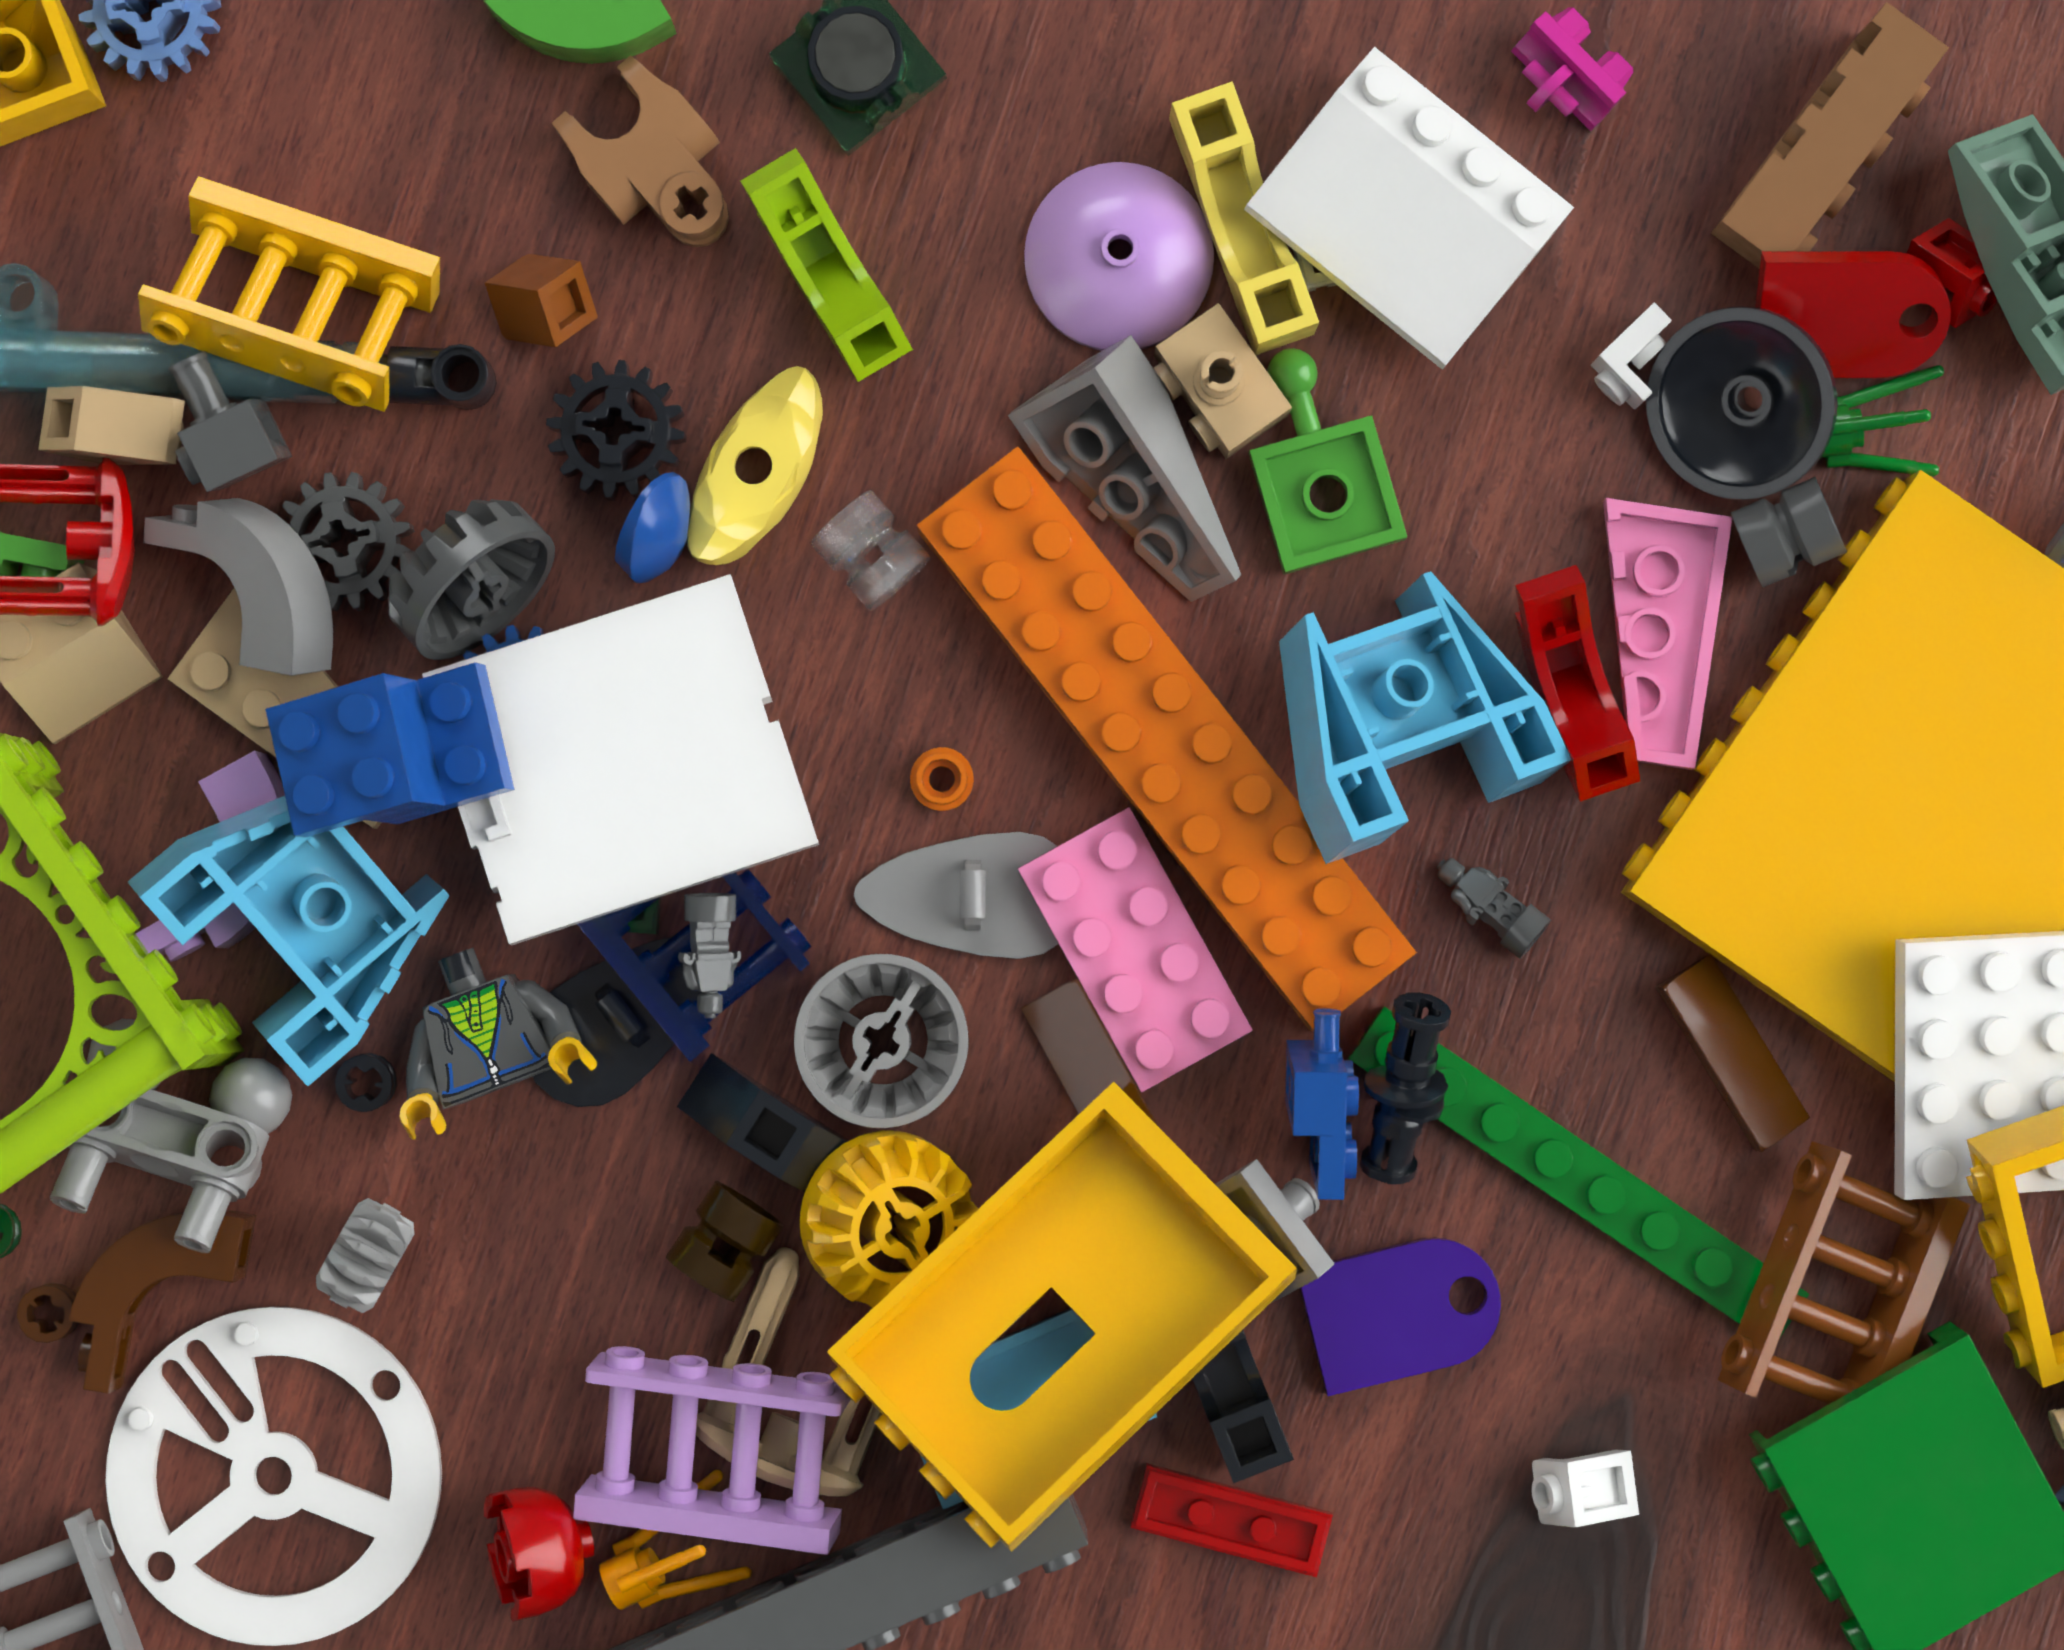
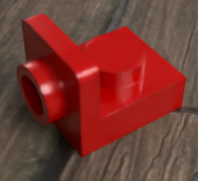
M1947 218L1911 240L1907 254L1926 262L1937 273L1943 286L1954 293L1950 303V325L1957 328L1976 315L1980 317L1985 316L1997 304L1998 300L1986 277L1970 231L1952 219Z

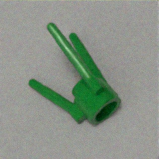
M1936 365L1844 396H1838L1837 419L1834 432L1822 455L1826 459V467L1852 466L1911 475L1922 470L1932 477L1938 475L1939 467L1935 464L1852 452V448L1864 446V431L1927 422L1931 419V412L1929 410L1902 411L1862 417L1860 409L1849 410V408L1943 376L1944 368Z

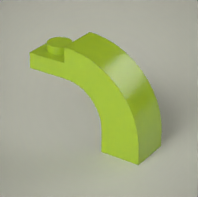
M796 148L740 181L791 275L858 382L913 350L890 305L848 242L807 164Z

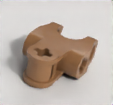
M630 55L617 66L621 77L627 83V87L639 100L640 104L637 123L630 132L615 139L605 140L594 137L566 111L555 119L552 125L573 154L580 173L585 178L589 188L622 225H625L642 209L648 206L670 233L681 243L692 247L708 246L719 240L726 231L729 212L716 182L698 161L720 142L705 121L678 90L662 82ZM692 200L697 205L703 204L706 211L705 216L697 220L691 214L686 215L683 208L685 202Z

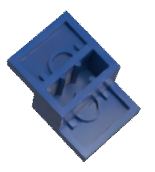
M474 662L418 680L382 673L265 709L294 836L309 837L363 820L401 824L515 790L486 665Z

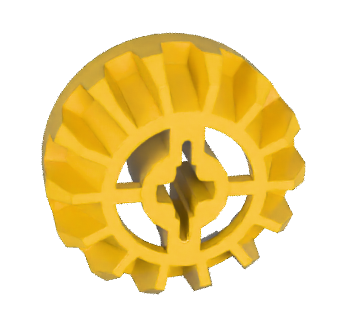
M887 1130L871 1132L853 1138L827 1156L813 1174L806 1188L800 1211V1233L806 1255L818 1274L845 1298L852 1302L856 1300L866 1303L873 1308L929 1256L924 1246L930 1234V1218L940 1212L942 1214L943 1229L939 1246L979 1209L970 1198L969 1189L972 1186L971 1181L957 1167L949 1155L929 1141L914 1134ZM900 1186L917 1187L928 1192L935 1201L921 1208L904 1194L893 1188ZM885 1205H887L890 1209L897 1213L893 1217L894 1223L896 1225L894 1230L897 1233L900 1241L889 1233V1231L892 1229V1224L889 1220L891 1218V1215L888 1212ZM859 1232L869 1241V1243L862 1247L860 1245ZM878 1251H882L884 1254L897 1259L909 1271L898 1273L883 1271L873 1266L867 1259Z

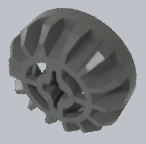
M495 499L490 501L472 500L465 512L449 510L445 513V524L433 533L426 528L420 533L423 542L416 551L403 552L401 554V571L391 575L389 579V617L424 657L433 660H443L462 655L466 650L470 651L483 644V635L488 633L494 637L529 605L551 571L555 557L554 542L543 528L518 503L513 501Z

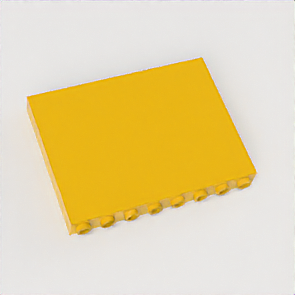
M1922 470L1910 475L1904 482L1895 477L1880 495L1874 505V509L1881 513L1880 517L1868 534L1859 529L1845 546L1847 553L1840 555L1838 561L1844 564L1845 568L1832 586L1823 581L1809 598L1802 610V613L1808 616L1809 620L1796 638L1788 633L1776 646L1766 662V665L1774 671L1760 690L1751 686L1738 701L1730 714V717L1738 723L1724 743L1715 738L1705 749L1694 769L1702 775L1688 795L1679 790L1667 804L1658 819V822L1665 826V829L1652 847L1642 843L1629 859L1622 871V875L1627 877L1629 881L1621 891L1623 895L1711 954L1714 958L1893 1082H1895V939L2064 931V568Z

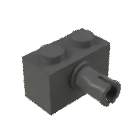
M203 351L170 366L168 370L170 374H173L195 419L189 423L191 427L177 433L183 444V447L176 450L177 458L191 484L195 485L201 482L206 492L225 489L293 456L265 399H248L239 404L237 402L229 403L207 359L208 355L206 351Z

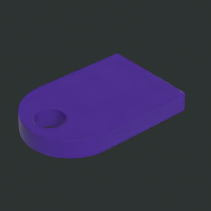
M1436 1237L1418 1239L1333 1260L1334 1265L1322 1276L1300 1288L1327 1396L1460 1364L1475 1356L1489 1342L1496 1330L1501 1310L1499 1286L1488 1264L1467 1246L1450 1239ZM1462 1277L1478 1279L1484 1289L1482 1304L1476 1310L1469 1313L1456 1311L1449 1301V1290L1452 1284Z

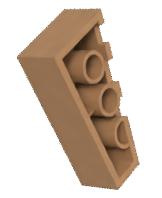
M1886 2L1858 33L1712 230L1711 234L1759 269L1762 251H1811L1818 238L1809 232L1823 214L1833 219L1856 189L1848 181L1861 164L1870 169L1893 139L1886 131L1899 114L1908 118L1931 88L1924 82L1949 47Z

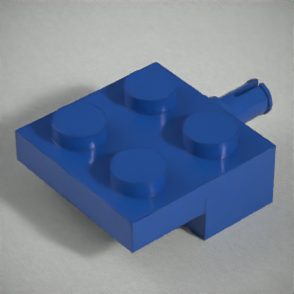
M1321 1008L1313 1011L1314 1040H1286L1285 1104L1293 1136H1310L1309 1165L1317 1198L1344 1200L1345 1179H1356L1357 1143L1356 1140H1352L1351 1122H1346V1116L1358 1115L1359 1083L1358 1077L1354 1076L1353 1061L1343 1059V1050L1339 1046L1341 1011Z

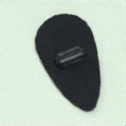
M675 936L655 940L627 950L578 973L550 991L549 993L567 1005L580 1035L581 1043L596 1059L597 1066L594 1070L590 1071L579 1058L574 1060L568 1068V1076L572 1080L571 1084H566L553 1069L533 1076L535 1083L555 1100L576 1107L600 1106L625 1095L654 1069L698 1014L697 995L702 992L690 990L686 987L683 978V963L678 959L680 952H691L690 936Z

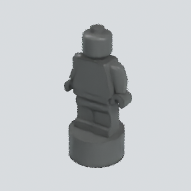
M1449 858L1447 861L1443 859L1437 866L1439 870L1437 877L1449 887L1455 885L1451 898L1452 901L1462 908L1466 915V921L1474 925L1478 919H1481L1499 932L1497 935L1502 938L1500 944L1519 959H1522L1552 921L1532 904L1526 907L1504 891L1509 884V880L1505 877L1497 878L1490 870L1482 867L1471 868L1465 874V867L1454 858Z
M684 894V920L690 922L691 952H680L678 959L683 963V978L686 987L690 990L702 992L697 995V1012L704 1014V1018H716V1014H720L723 1011V996L718 991H726L727 988L733 985L734 971L741 959L740 951H729L728 942L731 921H736V894Z

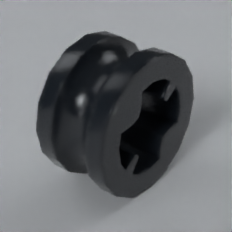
M374 1053L359 1054L345 1061L339 1068L335 1079L336 1093L341 1102L349 1109L358 1112L373 1111L387 1104L394 1096L397 1087L396 1071L392 1064L381 1055ZM357 1066L363 1072L376 1069L379 1072L382 1081L375 1083V1086L382 1089L376 1098L369 1093L356 1096L351 1089L350 1084L358 1081L356 1078L351 1077L352 1072Z

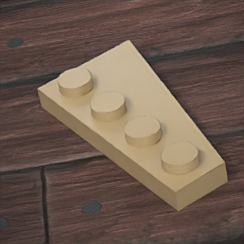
M234 588L167 679L276 757L265 709L338 686L326 671L290 676L239 665L242 613L240 601ZM363 820V822L374 829H377L382 823Z

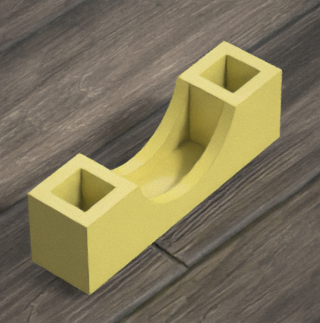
M1233 81L1172 102L1169 120L1252 351L1255 355H1259L1314 335L1319 325V320L1298 262L1291 255L1285 242L1244 210L1246 204L1263 184L1257 161L1254 140Z

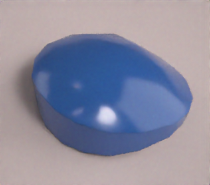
M669 472L654 479L635 501L620 531L614 559L637 584L649 582L670 569L682 554L689 531L690 497L687 483L680 475L675 472Z

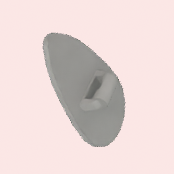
M1023 832L984 834L931 845L904 853L878 866L856 885L854 891L855 902L859 908L880 924L904 936L936 946L981 956L1014 959L1042 955L1058 945V942L1017 868L1052 850L1057 845L1043 836Z

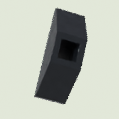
M714 1053L709 1055L677 1105L680 1110L726 1145L803 1192L806 1191L810 1179L827 1156L849 1141Z

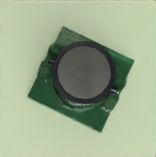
M823 0L822 7L813 14L808 11L803 15L795 27L796 32L768 53L770 60L847 156L851 155L947 79L944 70L888 0ZM847 111H851V112L866 111V112L850 113V112H847Z

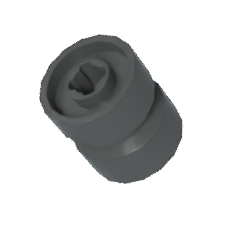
M1816 477L1782 490L1780 503L1773 505L1763 498L1731 512L1744 548L1763 588L1795 575L1798 562L1802 560L1816 566L1847 553Z

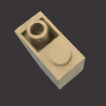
M87 386L47 387L38 450L97 464L102 462L103 457L110 458L118 465L176 464V450L179 449L182 443L177 433L184 430L182 418L185 401L176 398Z

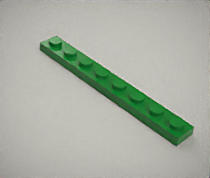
M1385 1006L1381 1007L1347 1058L1367 1073L1370 1069L1386 1066L1384 1063L1388 1043L1393 1039L1396 1021L1391 1014L1392 1011ZM1438 1043L1436 1050L1439 1055L1436 1070L1443 1073L1448 1084V1089L1444 1096V1109L1440 1118L1437 1119L1438 1121L1740 1324L1762 1269V1261ZM1799 1288L1797 1295L1807 1298L1809 1293ZM1787 1318L1781 1336L1783 1335V1333L1785 1332V1330L1787 1329L1792 1320Z

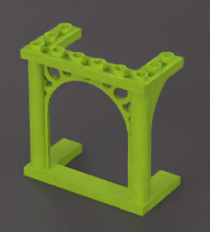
M0 733V814L7 822L9 836L5 849L0 854V881L27 897L44 914L59 936L72 971L74 1013L67 1044L52 1074L28 1101L0 1120V1194L163 1080L181 1070L224 1066L244 1052V1049L236 1039V1037L242 1034V1030L236 1019L222 1003L219 1002L213 1006L209 999H180L172 985L178 982V978L171 965L158 950L154 949L148 953L135 934V931L141 927L135 913L119 895L112 899L97 879V877L103 874V869L94 854L81 841L74 845L60 826V823L66 819V816L55 798L63 793L64 790L54 777L61 772V769L53 755L40 741L31 744L29 739L11 736L6 733ZM25 843L27 845L26 856L28 862L36 864L38 861V870L31 877L23 876L15 865V860L20 855ZM55 885V887L58 889L60 893H57L52 896L53 888ZM65 905H69L75 914L73 921L69 924H63L58 917L60 908ZM86 930L91 938L79 937V934ZM97 956L105 958L106 961L100 963V966L105 971L116 974L121 981L96 982L89 972L90 961ZM108 994L123 996L135 1006L137 1018L134 1024L127 1029L119 1031L104 1028L92 1016L91 1007L94 1001ZM91 1038L100 1044L115 1046L116 1050L105 1056L103 1050H98L95 1058L88 1064L83 1054V1045L85 1041ZM71 1071L77 1074L76 1078L67 1084L65 1083Z

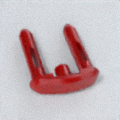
M104 457L98 466L0 464V502L97 505L101 509L100 522L67 521L66 527L67 560H98L97 573L92 578L0 576V615L89 616L97 622L98 626H105L118 616L123 607L131 581L134 559L132 504L122 468L110 458Z

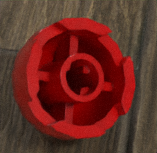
M537 1487L514 1488L491 1493L485 1497L484 1517L486 1519L496 1517L498 1531L495 1533L494 1543L487 1544L488 1557L502 1605L515 1602L514 1607L511 1609L512 1622L536 1617L562 1606L576 1594L583 1580L584 1559L594 1556V1541L588 1521H576L573 1519L574 1514L570 1506L552 1491Z

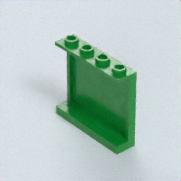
M1950 1321L1927 1333L1933 1346L1774 1436L1766 1439L1758 1430L1748 1434L1759 1453L1750 1459L1751 1464L1769 1493L1777 1489L1781 1493L1789 1508L1780 1514L1781 1519L1799 1548L1807 1544L1811 1548L1819 1564L1810 1568V1572L1827 1601L1831 1603L1838 1599L1848 1619L1839 1624L1853 1650H1923L2064 1570V1511L1969 1334Z

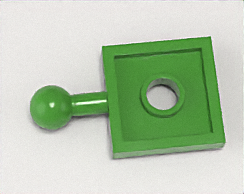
M1296 348L1284 349L1278 352L1269 362L1267 372L1292 406L1290 414L1297 437L1249 450L1248 455L1283 575L1406 540L1407 533L1372 415L1321 429L1310 393L1317 381L1318 373L1315 361L1308 353ZM1331 478L1343 486L1346 499L1341 509L1326 513L1318 510L1312 504L1309 495L1310 487L1317 480Z

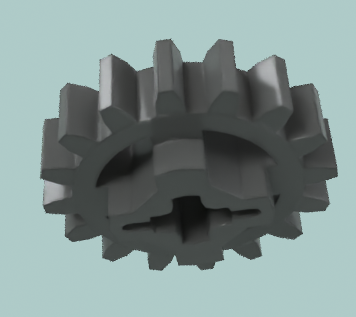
M329 472L324 474L323 490L317 491L304 482L300 485V488L306 500L300 506L285 500L282 507L293 516L290 526L309 548L317 564L329 562L333 565L335 576L339 579V584L324 580L331 610L338 612L343 597H348L352 608L361 611L365 609L364 594L370 592L381 601L388 599L383 583L391 575L400 571L396 568L401 554L412 551L401 545V538L414 533V526L409 522H396L395 518L403 511L405 506L397 498L383 504L382 500L385 497L387 487L380 482L375 481L364 491L363 477L358 473L351 472L347 478L346 485L341 486L337 477ZM349 501H356L369 506L378 515L380 521H358L355 519L354 510L350 506ZM321 510L323 517L312 533L305 534L309 522ZM345 528L355 536H363L358 537V541L348 544L349 555L347 556L333 548H328L331 546V543L341 539L340 529ZM384 549L380 562L367 575V564L376 551Z

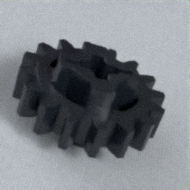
M618 360L615 372L611 375H607L599 362L592 363V380L585 383L581 377L572 374L569 379L576 390L571 397L557 393L554 395L553 400L564 410L562 417L547 418L546 426L550 430L561 433V438L549 444L548 448L554 456L568 455L569 458L560 468V471L566 478L575 476L580 471L583 473L579 487L583 492L589 494L598 483L603 484V491L607 500L615 501L619 486H626L631 495L636 499L641 494L640 481L648 478L652 482L659 477L660 473L657 469L662 463L667 466L678 467L680 461L669 450L670 445L685 443L687 436L683 431L672 428L671 423L678 421L685 415L680 405L665 407L664 403L673 393L667 382L658 385L654 389L650 387L653 379L651 369L647 367L642 368L634 378L630 377L629 366L625 360ZM605 392V400L590 413L581 412L587 402L596 395ZM633 392L645 398L653 406L658 421H652L650 418H640L634 412ZM621 416L628 428L636 431H631V434L620 435L618 445H612L605 433L596 429L602 430L603 427H612L615 417ZM576 440L594 443L598 447L600 469L592 466L582 457ZM643 448L653 449L642 463L627 470L628 460Z

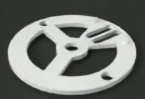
M272 1306L229 1313L191 1329L169 1344L144 1369L128 1392L117 1415L107 1453L106 1493L111 1523L118 1543L130 1567L141 1583L161 1604L190 1625L211 1635L250 1645L281 1646L317 1640L353 1625L377 1609L400 1587L420 1559L431 1536L441 1497L442 1463L436 1427L419 1387L405 1367L382 1344L359 1328L336 1317L296 1307ZM200 1340L208 1347L251 1402L254 1413L249 1421H240L233 1415L187 1355V1347L191 1341ZM271 1355L289 1356L319 1364L345 1379L364 1397L376 1414L388 1442L392 1466L390 1499L319 1472L312 1451L302 1440L285 1432H269L255 1357ZM175 1360L183 1367L226 1422L229 1433L224 1441H215L208 1435L162 1375V1367L166 1361ZM383 1370L393 1372L400 1381L399 1393L390 1400L378 1397L373 1390V1379L378 1372ZM165 1430L233 1460L230 1468V1486L172 1533L161 1511L156 1479L159 1449ZM277 1457L289 1465L292 1479L289 1487L283 1493L270 1494L259 1486L256 1472L259 1464L265 1458ZM304 1509L374 1537L373 1542L360 1559L339 1577L320 1587L290 1595L274 1596L244 1592L215 1580L195 1565L254 1516L267 1520H277L289 1517ZM165 1552L174 1560L175 1570L170 1579L164 1581L157 1580L150 1574L148 1561L153 1553Z

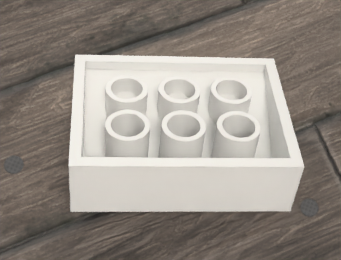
M1374 47L1326 103L1246 204L1244 210L1443 370L1549 241L1574 207Z

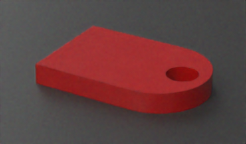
M1892 251L1761 252L1755 307L1781 314L1802 327L1820 346L1829 362L1834 378H1888L1907 373L1919 367L1933 356L1947 335L1951 321V306L1946 290L1933 268L1913 255ZM1922 303L1933 307L1931 316L1921 325L1909 327L1899 323L1902 313L1914 304Z

